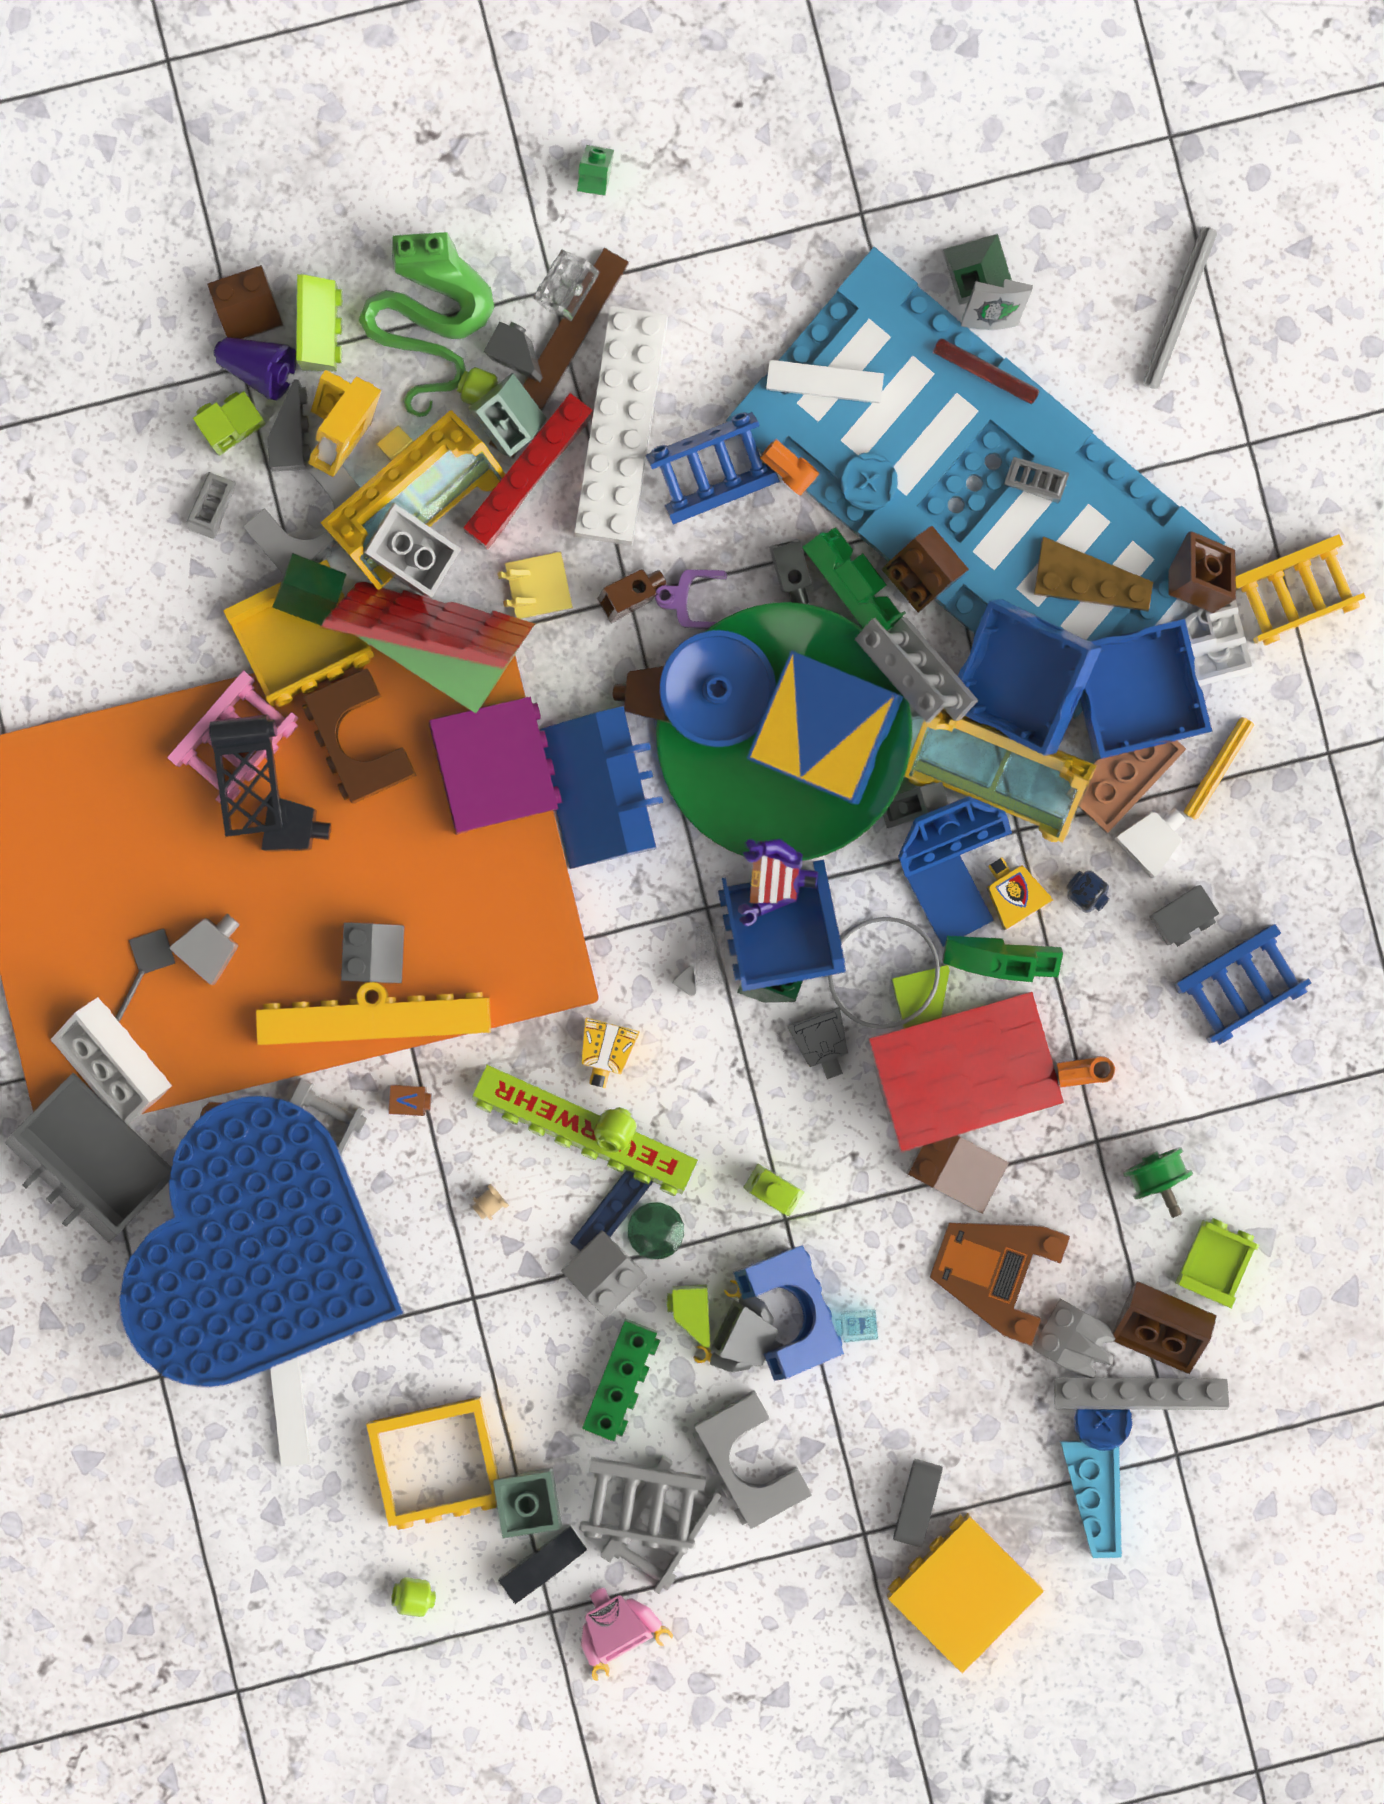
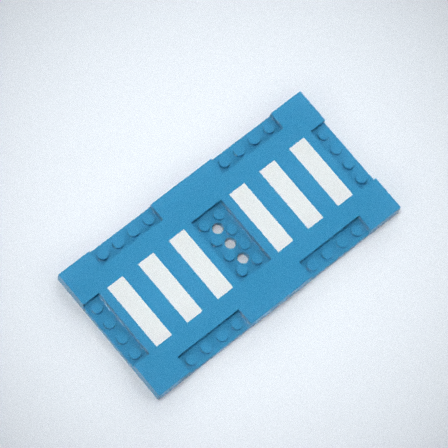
M875 246L778 361L884 373L881 403L766 390L767 373L726 419V422H728L739 413L753 412L760 425L751 430L759 453L762 454L771 442L778 439L798 458L802 457L808 461L820 474L805 492L888 562L912 539L930 526H933L969 569L934 601L973 634L977 631L988 602L997 599H1003L1089 642L1111 636H1121L1155 626L1178 599L1169 595V568L1186 534L1192 531L1223 545L1226 543L1182 505H1177L1095 436L1091 428L1008 358L1005 357L1004 359L970 329L962 327L961 322L917 286L918 283ZM862 453H876L884 456L897 472L898 486L895 495L886 506L878 510L864 511L853 507L845 499L841 491L840 478L844 466L855 456ZM993 454L1000 458L1001 465L998 469L991 470L986 467L985 458L988 455ZM1013 457L1069 473L1059 503L1004 485ZM1019 466L1015 481L1020 482L1024 467ZM1030 470L1026 484H1032L1036 471ZM1041 474L1037 487L1043 488L1047 475ZM976 476L981 479L982 488L979 491H971L967 488L966 480L969 477ZM1052 477L1049 491L1054 492L1058 479ZM959 498L962 500L964 509L960 513L951 512L948 509V501L950 499ZM1042 537L1152 581L1153 587L1149 611L1034 595ZM1080 699L1072 716L1074 719L1082 712Z

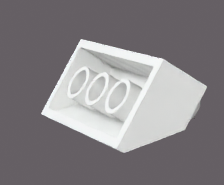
M98 997L75 1012L51 1038V1041L97 1096L127 1125L159 1100L172 1087L165 1075L159 1071L148 1058L146 1052L138 1046L128 1031L123 1028L112 1015L109 1008Z

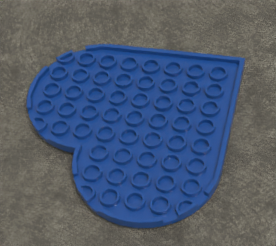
M263 1096L237 1098L214 1107L201 1116L181 1140L173 1158L169 1180L170 1200L175 1217L150 1232L134 1254L131 1255L123 1274L120 1294V1312L123 1326L130 1343L139 1356L163 1376L181 1384L198 1387H218L241 1381L404 1314L340 1151L329 1131L305 1109L282 1099Z

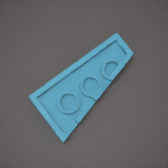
M1060 1441L1091 1557L1122 1558L1119 1447L1113 1450L1099 1451L1088 1447L1082 1441Z

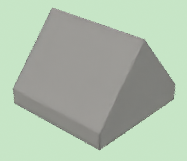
M687 967L672 982L690 996H695L696 994L693 967Z

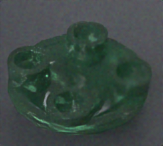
M661 1202L640 1206L632 1214L628 1224V1239L632 1248L641 1256L649 1259H664L673 1255L681 1246L684 1238V1223L680 1214L672 1206Z

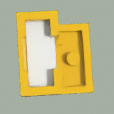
M327 370L323 372L319 379L310 412L323 418L324 421L318 428L315 440L319 443L312 451L308 464L331 477L335 476L370 427L381 393L380 389L357 376L350 384L342 377L334 375Z

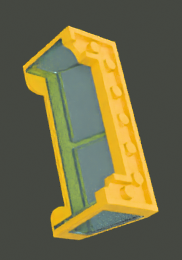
M450 410L320 523L379 591L393 576L363 553L392 503H396L431 527L474 488L478 487L485 492L492 491L504 477L505 472L482 440Z
M942 708L930 723L923 721L904 777L909 778L910 783L920 787L932 782H942L946 788L965 796H970L1039 826L1038 829L1044 839L1063 843L1097 765L1061 750L1044 756L1008 738L1003 732L990 725L978 723L966 716L960 721H954L947 711Z

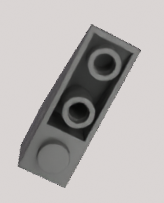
M298 379L293 380L267 438L269 468L272 472L307 469L306 461L310 459V444H305L304 433H309L308 415L303 416V404H307L306 387H301Z

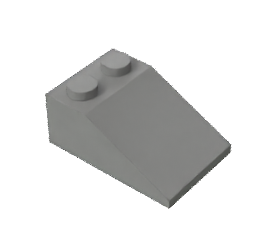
M392 503L363 553L416 593L432 598L461 551V548L396 503Z

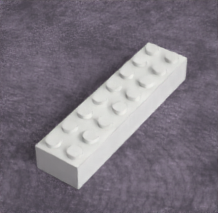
M610 306L575 527V536L577 538L633 545L646 462L645 455L648 449L666 334V314Z

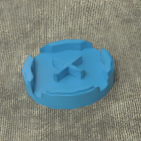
M862 453L855 456L844 466L840 478L841 491L845 499L853 507L864 511L878 510L886 506L894 497L898 486L895 468L884 456L876 453Z

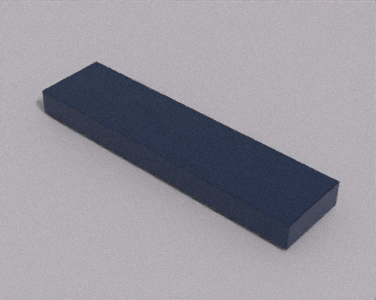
M626 1170L570 1243L581 1251L601 1230L611 1237L652 1185L653 1181H650L649 1184L642 1183L633 1178L634 1173Z

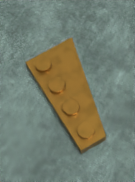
M1042 537L1034 595L1149 611L1153 587L1152 581Z

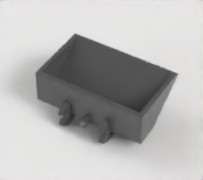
M74 1073L5 1141V1144L34 1171L22 1184L24 1188L27 1189L40 1176L54 1190L46 1198L47 1201L52 1203L60 1196L74 1209L62 1222L65 1227L79 1214L108 1243L164 1188L171 1176L172 1167Z

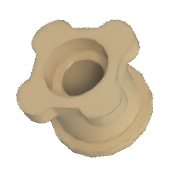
M492 1184L487 1186L488 1190L481 1196L473 1198L476 1203L472 1207L482 1220L486 1217L492 1220V1216L502 1207L507 1208L509 1206Z

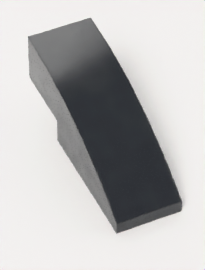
M569 1526L499 1577L498 1581L513 1603L517 1604L587 1551V1548L574 1529Z

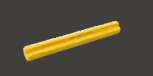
M1241 717L1184 809V814L1188 817L1197 819L1252 730L1254 724L1247 718Z

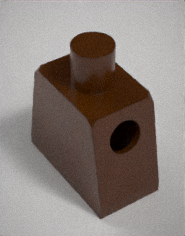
M641 569L604 587L597 600L610 623H613L650 603L656 596L655 590L665 586L666 580L660 570L646 575L645 571ZM633 588L639 590L640 593H636Z
M664 666L629 671L626 684L614 685L612 691L614 701H624V710L627 713L670 723L662 708L659 694L660 677Z

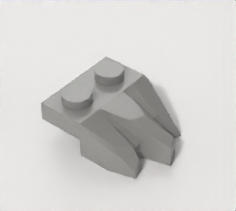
M1060 1299L1032 1349L1077 1375L1095 1378L1096 1371L1092 1367L1093 1363L1099 1362L1112 1366L1113 1355L1102 1346L1104 1343L1113 1342L1115 1337L1108 1325Z

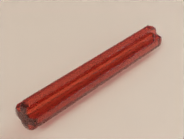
M939 339L934 348L936 355L1030 404L1035 402L1039 394V389L944 339Z

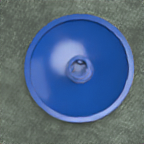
M722 630L699 633L681 643L667 659L659 684L661 705L672 726L690 741L709 747L731 746L755 734L759 730L776 689L773 669L762 650L744 636Z

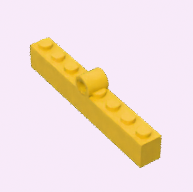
M369 982L360 987L357 999H350V1005L338 1006V1000L321 1001V1007H310L309 1002H292V1008L281 1009L280 1003L263 1004V1010H256L258 1045L491 1033L490 998H483V992L465 993L466 999L455 1000L454 994L436 995V1001H425V996H407L408 1002L396 1003V997H388V992L383 985ZM371 990H375L379 994V999L374 1004L369 1003L367 1000V994Z

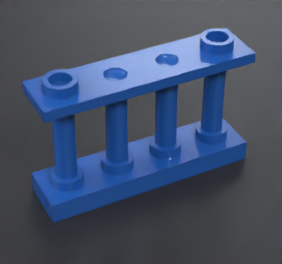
M753 412L739 413L728 422L671 445L657 446L652 449L651 453L645 455L652 469L657 467L661 469L672 498L670 503L664 506L673 525L780 482L776 471L767 464L762 463L760 459V454L751 432L752 429L760 425ZM739 434L752 466L750 471L740 475L736 474L724 442V440ZM712 445L725 476L722 482L715 485L709 484L697 452ZM687 456L699 488L697 492L688 496L682 495L670 463Z
M1276 924L1268 926L1173 984L1179 994L1187 992L1188 995L1193 996L1215 1032L1206 1038L1209 1043L1217 1041L1218 1045L1228 1041L1233 1037L1231 1032L1288 997L1295 1000L1308 992L1305 987L1312 984L1309 978L1298 982L1276 946L1277 940L1275 937L1282 934ZM1259 947L1262 951L1266 950L1288 986V989L1275 997L1251 960L1253 957L1251 952ZM1234 962L1238 966H1242L1264 1002L1250 1012L1226 974L1228 973L1226 967ZM1209 977L1213 981L1217 980L1239 1017L1225 1027L1201 989L1204 987L1201 982Z

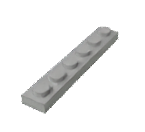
M1055 1378L1053 1381L1055 1409L1228 1410L1229 1408L1227 1379Z

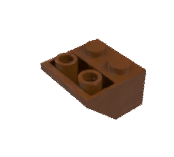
M930 526L912 539L881 570L919 613L969 569L936 529Z

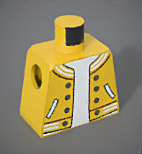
M586 1018L582 1065L593 1067L589 1081L590 1085L606 1088L609 1072L622 1074L640 1031Z

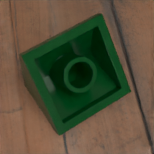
M292 553L272 607L322 626L325 619L337 606L347 574Z

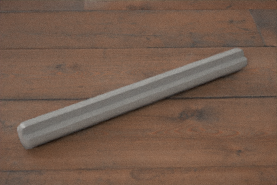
M1202 227L1143 381L1149 388L1158 389L1163 379L1217 232L1210 227Z

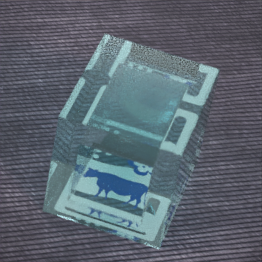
M874 1308L841 1311L840 1319H835L837 1336H842L844 1343L878 1339L876 1310Z

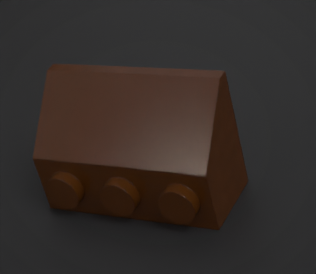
M1137 1281L1125 1301L1112 1332L1115 1337L1113 1342L1190 1374L1211 1341L1217 1315Z

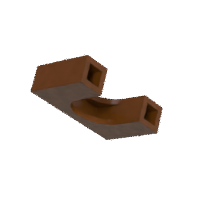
M364 669L304 696L307 704L302 705L308 720H314L318 727L314 734L320 747L326 746L330 754L326 761L333 774L338 772L342 783L337 785L344 800L349 798L354 804L417 776L403 747L375 760L362 762L349 758L339 744L338 731L344 717L352 710L381 698L368 669Z

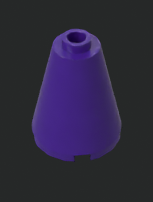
M226 337L219 341L214 349V357H216V363L267 399L277 401L283 397L290 386V383L286 382L289 373L295 374L297 365L296 350L287 344Z

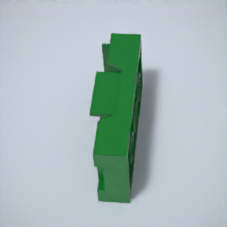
M836 527L827 533L822 532L802 547L863 629L872 618H875L889 632L901 618H904L903 616L906 612L900 613L888 596L874 597L887 584L864 553L853 561L850 560L853 549Z

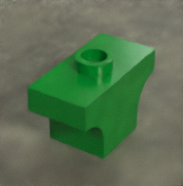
M586 145L579 164L577 191L602 196L606 195L614 149Z

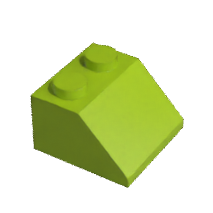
M707 1284L673 1286L672 1293H667V1312H673L674 1320L702 1346L710 1347Z

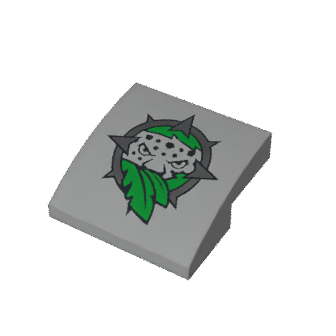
M1005 279L1002 287L976 281L962 316L961 326L988 330L1018 326L1033 285Z

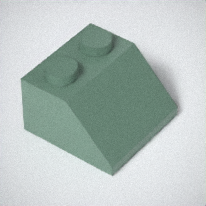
M553 1468L528 1471L493 1480L502 1539L559 1530L561 1528L562 1521Z

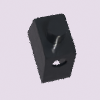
M271 797V799L268 802L273 806V800ZM280 798L281 806H286L288 823L283 824L284 829L264 832L262 850L267 852L311 850L313 838L330 839L331 823L316 821L317 810ZM267 807L265 826L275 825L274 812Z

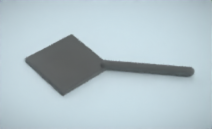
M165 929L129 940L139 972L115 1017L118 1022L121 1020L143 975L176 964L172 951L169 949L170 945Z

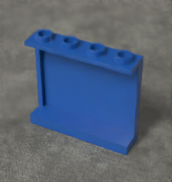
M824 860L813 861V870L818 871L816 889L800 887L797 901L762 916H757L755 923L750 926L744 925L739 920L747 914L742 915L738 908L741 904H747L752 907L753 903H750L751 882L727 886L726 878H722L723 889L718 890L721 907L727 906L728 914L723 915L726 932H732L733 938L727 939L730 957L736 956L737 963L732 964L735 981H741L743 991L846 972L845 958Z

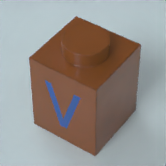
M390 1085L389 1114L425 1116L426 1110H431L432 1093H427V1087Z

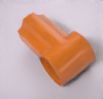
M778 439L771 442L760 456V459L782 477L783 482L800 496L820 474L808 461L802 457L798 458Z
M1105 1056L1057 1063L1060 1088L1105 1083L1110 1081L1115 1074L1114 1063ZM1100 1061L1107 1062L1110 1067V1071L1105 1077H1098L1094 1074V1066Z

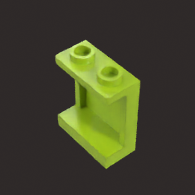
M1212 1218L1211 1222L1202 1220L1175 1283L1232 1309L1236 1300L1234 1295L1253 1252L1258 1249L1259 1244L1253 1242L1255 1236L1238 1230L1237 1234L1227 1231L1228 1224Z

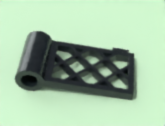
M265 714L211 721L209 733L214 749L225 837L284 829L283 824L288 823L287 808L286 806H281L272 744L273 737L277 736L275 719L270 720L269 715ZM266 750L267 763L262 770H259L248 760L255 751ZM249 752L245 758L239 753ZM233 754L242 761L233 774L223 767L222 755ZM245 764L258 773L249 787L236 778ZM267 769L269 770V777L264 774ZM225 774L230 777L227 782H225ZM261 777L271 785V792L265 799L252 790ZM232 781H235L246 790L237 803L227 796V788ZM249 793L262 802L253 815L240 806ZM271 797L273 800V806L268 802L271 799ZM228 803H230L232 806H234V807L230 810V812H229V804H228ZM265 806L274 812L275 825L265 826L256 819ZM236 810H239L249 818V821L243 829L232 830L230 818ZM252 822H254L255 824H257V825L259 826V827L249 828V826L252 824Z

